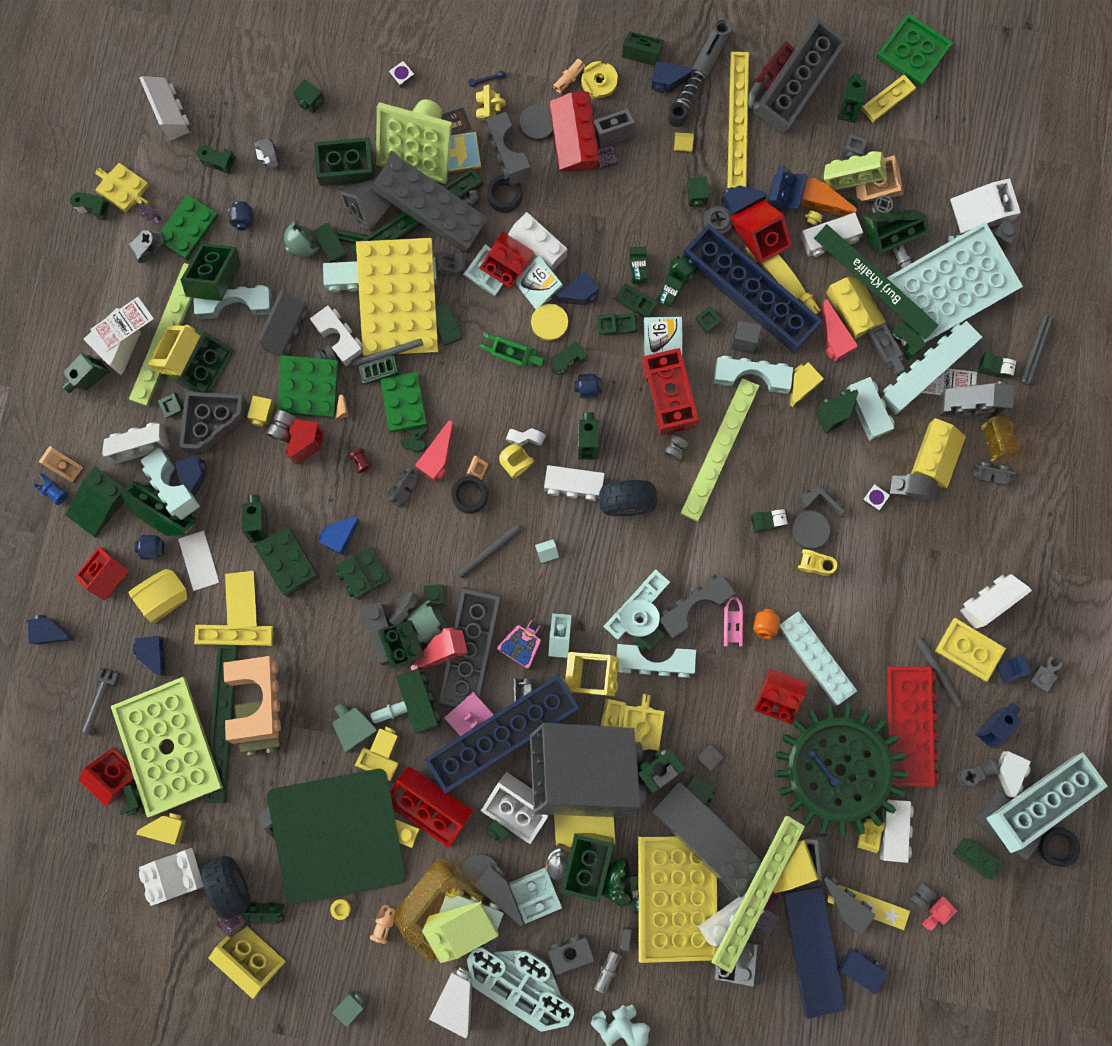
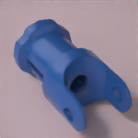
M40 473L39 476L44 479L43 487L38 484H33V486L44 496H49L53 499L54 504H62L68 497V492L60 489L56 482L47 475Z

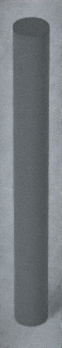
M420 338L352 360V365L357 367L423 346V340Z
M517 524L514 525L457 572L459 576L463 578L517 534L521 530Z
M923 638L916 639V644L932 667V670L936 671L937 678L956 708L961 707L963 703Z

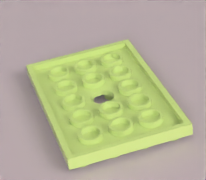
M181 677L111 706L147 818L223 788L186 677ZM165 739H170L174 743V750L168 755L162 753L160 749Z

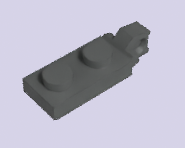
M883 323L869 330L867 334L887 368L891 367L896 376L903 373L905 370L901 363L904 361L903 354L886 324Z

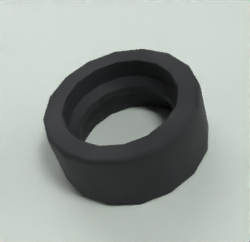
M504 175L495 177L487 187V197L490 205L501 213L514 211L522 201L520 183L512 185L516 192L515 198L511 202L501 203L495 199L494 191L498 186H511L509 179H505Z
M466 476L455 482L452 487L451 497L458 510L463 513L472 514L484 508L487 503L488 493L482 480L474 476ZM467 484H474L481 492L480 500L472 506L462 504L458 497L461 487Z
M1051 828L1042 834L1038 851L1047 863L1058 867H1067L1078 859L1080 843L1071 831L1064 828ZM1061 835L1068 839L1070 852L1066 858L1056 859L1050 855L1048 843L1052 837Z

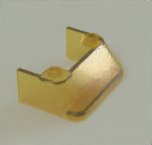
M443 859L437 860L432 864L395 911L394 923L406 943L430 963L435 960L436 955L432 948L423 941L425 937L422 932L423 928L416 922L439 893L443 892L446 896L454 898L464 889L479 902L485 896L476 888L472 881Z

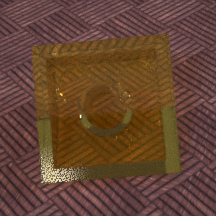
M1008 416L991 417L981 426L992 462L1014 457L1020 453L1019 441L1015 439L1013 433L1014 425Z

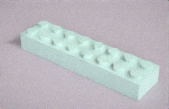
M799 611L779 625V630L835 706L857 692L856 688Z

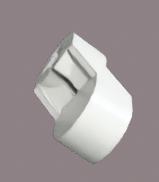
M533 428L523 433L510 429L505 440L520 446L528 442L542 446L546 435Z

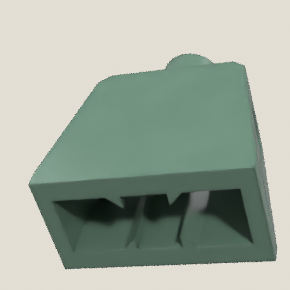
M344 702L334 708L339 718L333 722V726L345 752L351 751L379 731L359 708L355 707L349 711Z

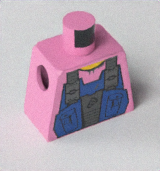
M532 620L526 629L517 625L497 647V650L529 670L541 643V639L535 636L541 626Z

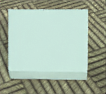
M554 540L535 545L541 563L559 558Z

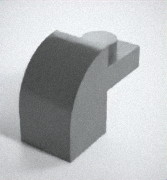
M907 474L906 476L893 475L890 494L892 496H911L919 501H935L938 482L915 474Z

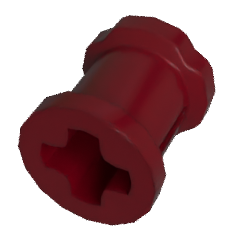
M363 448L352 452L348 456L357 467V473H362L372 467V463L368 462L364 455L365 451Z

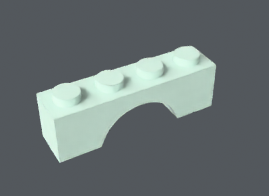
M257 285L255 288L237 287V289L233 290L228 289L222 301L194 298V314L199 320L216 319L225 306L232 303H242L247 305L254 315H269L273 307L272 292L269 287Z
M730 356L717 358L713 384L732 386L739 377L751 374L762 378L767 384L769 392L788 394L791 390L793 367H789L787 364L779 363L772 365L768 361L751 362L747 358L736 360Z
M160 447L140 460L144 465V468H142L143 472L148 478H152L150 483L156 490L159 489L160 493H158V496L164 503L167 502L168 506H166V509L172 516L176 515L182 520L200 507L193 494L184 485L170 486V478L176 468Z
M617 645L616 657H619L620 673H631V670H637L642 675H651V672H659V676H670V673H677L678 677L690 678V674H695L696 650L676 648L671 658L664 662L655 663L645 659L636 645Z

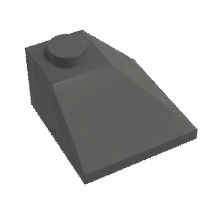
M810 833L800 835L798 841L805 840L819 878L818 880H823L831 855L829 834Z

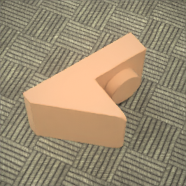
M49 446L39 460L41 464L72 483L83 468L51 446Z

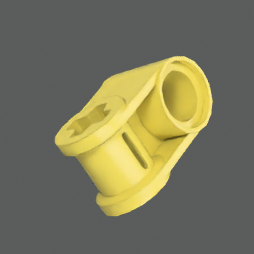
M802 550L803 557L801 565H798L799 570L830 576L837 569V561L833 557L811 550ZM824 562H829L832 565L831 571H826L823 568Z

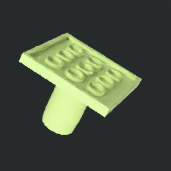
M421 100L413 111L379 102L377 106L376 165L384 167L391 155L395 153L432 180L446 184L449 172L452 122L441 119L443 115L442 109L431 100Z

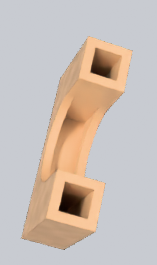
M270 656L224 663L225 683L230 686L251 683L259 684L263 692L262 704L253 715L245 718L225 720L226 740L232 744L279 737V731L281 730V723L278 719L280 703L277 700L279 683L276 681V673H278L279 669L277 662Z

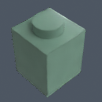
M351 992L332 1013L347 1027L365 1008V999L356 992L354 994Z

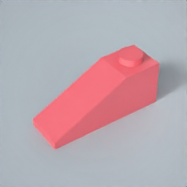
M825 300L821 305L825 351L830 359L833 358L837 362L854 352L857 344L829 301Z
M450 420L415 465L417 470L434 482L437 479H442L446 473L445 469L447 467L454 428Z
M454 628L443 629L442 633L436 635L424 649V657L416 660L411 669L427 670L466 654L467 648L463 631L454 630Z

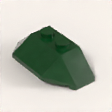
M133 481L121 492V496L137 518L166 536L185 535L197 523L194 511L182 520L176 515L172 516L166 509V506H168L167 502L164 503L158 496V493H160L159 489L156 490L151 483Z

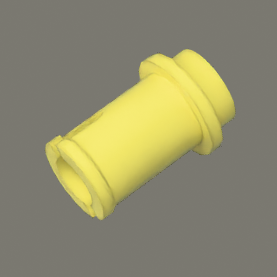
M809 292L800 297V301L817 315L821 312V309H819L812 298L813 295H810Z

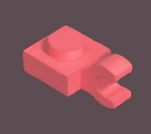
M940 896L928 909L931 915L924 920L922 925L931 931L938 922L941 925H945L957 910L944 896Z

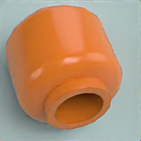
M764 609V611L756 614L753 630L757 633L758 637L771 639L778 634L780 617L775 614V611Z

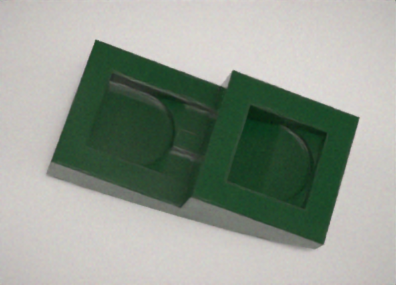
M329 222L313 230L330 263H334L347 256Z
M627 283L623 284L614 300L644 318L649 317L657 305L656 301L643 292L639 293Z
M447 301L436 305L437 328L444 345L446 346L462 339Z
M634 312L621 315L612 313L596 316L598 335H618L637 332L636 314Z

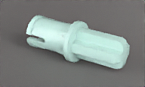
M404 701L391 706L388 704L386 708L372 712L371 719L373 723L390 718L394 719L395 716L406 713L407 709Z

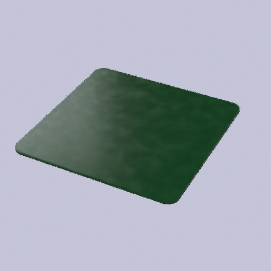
M378 768L273 788L267 793V802L286 899L289 903L298 904L399 884L404 881L405 870L387 773L383 769Z

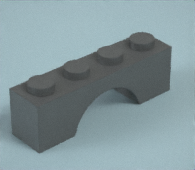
M507 112L486 118L487 127H484L487 137L492 139L490 143L493 151L498 153L496 157L499 165L504 167L502 172L505 179H509L511 186L532 179L531 168L525 153H516L506 147L508 142L514 138L513 127Z
M716 575L712 576L706 581L708 585L703 588L698 586L690 592L692 594L691 597L688 599L683 597L675 603L677 607L671 611L668 608L659 614L661 617L659 624L671 640L688 628L687 615L689 609L694 604L710 602L719 606L735 594L723 575L719 577Z

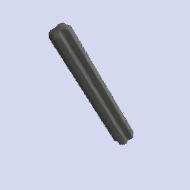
M1045 315L1042 318L1021 378L1022 384L1030 385L1033 381L1054 320L1051 316Z

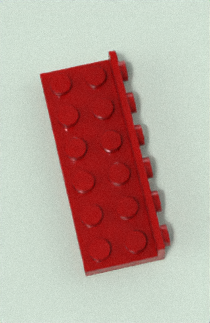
M887 667L889 737L893 735L899 737L895 744L889 746L891 755L899 752L906 753L907 757L905 759L894 761L893 764L895 771L908 772V778H894L892 786L935 787V783L939 782L938 771L934 770V762L938 763V751L934 750V742L937 743V731H933V723H937V711H933V703H936V691H932V683H936V671H932V667Z

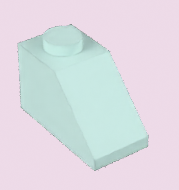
M552 613L548 656L568 658L572 615Z

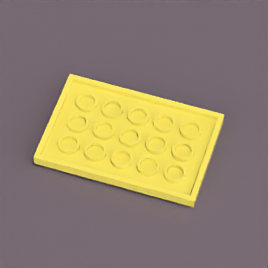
M432 238L356 242L363 356L420 338L423 340V346L398 354L438 352Z
M676 836L638 837L639 962L712 960L718 946L708 944L698 926L717 913V877Z

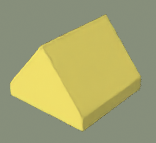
M675 133L674 151L692 152L694 135L690 133Z

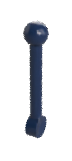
M499 71L498 74L477 80L470 79L468 81L469 86L474 87L477 83L498 77L504 78L505 72Z
M810 751V757L818 762L831 779V784L834 786L838 785L839 780L833 777L819 759L817 751Z

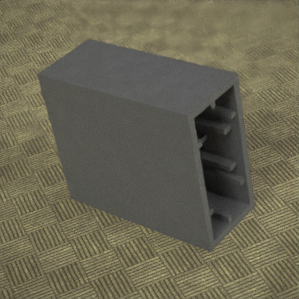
M542 723L530 734L533 814L625 818L639 809L640 805L644 804L646 787L643 781H638L637 766L642 762L643 748L640 742H635L634 728Z

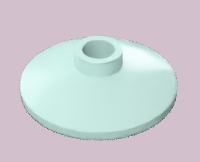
M633 600L622 609L620 616L621 624L625 631L638 637L653 633L658 627L660 619L657 608L646 600ZM641 618L643 622L638 623L636 620Z

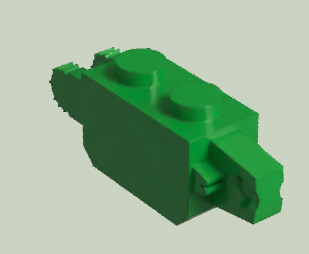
M484 332L483 336L486 339L495 342L493 347L488 344H480L481 349L491 352L496 357L524 367H533V364L544 366L546 359L537 355L538 351L535 350L536 348L503 336H495Z

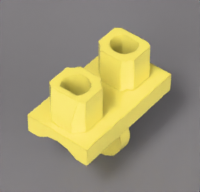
M489 85L484 86V91L476 93L477 103L479 105L484 104V108L476 110V116L480 121H486V118L500 113L501 108L506 105V101L500 98L499 93L492 91Z

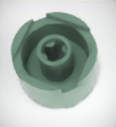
M428 600L412 609L407 616V620H411L412 625L417 630L415 633L420 643L424 642L427 645L436 635L441 634L443 629L448 628L439 609H433L432 605L434 603L432 600Z

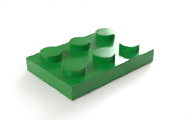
M186 195L160 231L164 235L163 245L188 260L218 218V214Z
M418 372L381 378L389 432L394 433L427 426Z

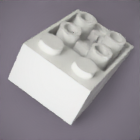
M1010 178L987 184L950 199L960 234L966 233L985 221L989 227L1000 225L1004 219L1013 222L1021 213Z

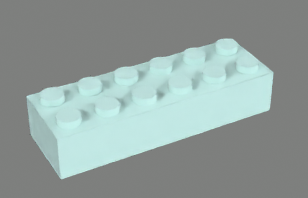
M1082 752L1061 764L986 819L1010 853L1023 849L1108 786Z

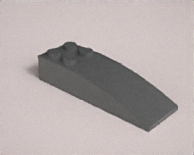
M470 587L462 588L454 630L463 631L467 653L447 661L438 703L456 707L473 692L480 698L502 594Z
M677 781L651 811L732 894L742 897L748 891L762 861L683 784Z

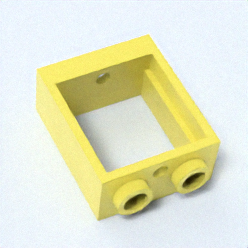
M189 325L167 326L148 366L161 374L180 376L200 335L195 333V329Z
M568 652L565 681L572 693L615 697V692L618 688L617 672L620 669L619 657ZM583 660L607 661L604 690L580 688Z

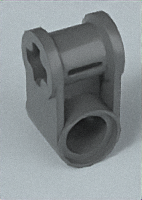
M143 230L128 245V248L138 263L147 262L164 244V235L160 231L151 232L150 230Z

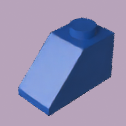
M351 517L328 525L326 529L321 531L319 543L343 555L360 521L356 517Z

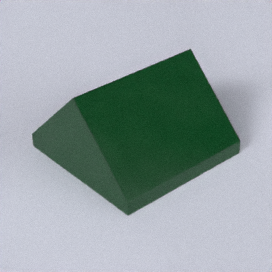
M629 31L623 43L622 58L655 66L656 61H659L664 40Z

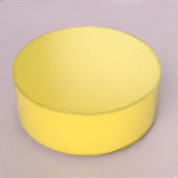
M338 899L331 906V914L337 920H343L351 913V904L345 899Z

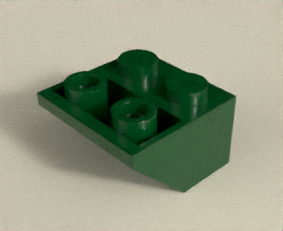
M850 389L845 390L835 399L829 397L822 401L823 404L819 406L815 414L825 433L843 426L848 420L859 393L857 389L853 391Z
M411 620L378 630L391 668H397L424 657Z

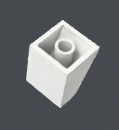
M116 308L110 315H112L113 313H115V312L118 311L119 309ZM138 329L107 351L104 350L92 331L84 340L109 366L122 375L141 331Z
M459 967V969L454 968L429 1020L466 1038L471 1026L472 978H470L468 970Z

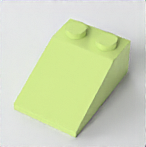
M482 902L430 915L422 930L440 963L458 959L499 935Z

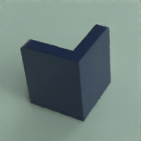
M1024 655L997 664L1003 683L1031 674Z

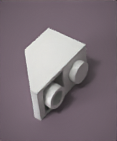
M1003 751L997 764L999 769L998 777L1006 796L1015 798L1023 790L1022 782L1024 777L1026 778L1030 772L1029 764L1031 761L1009 751Z

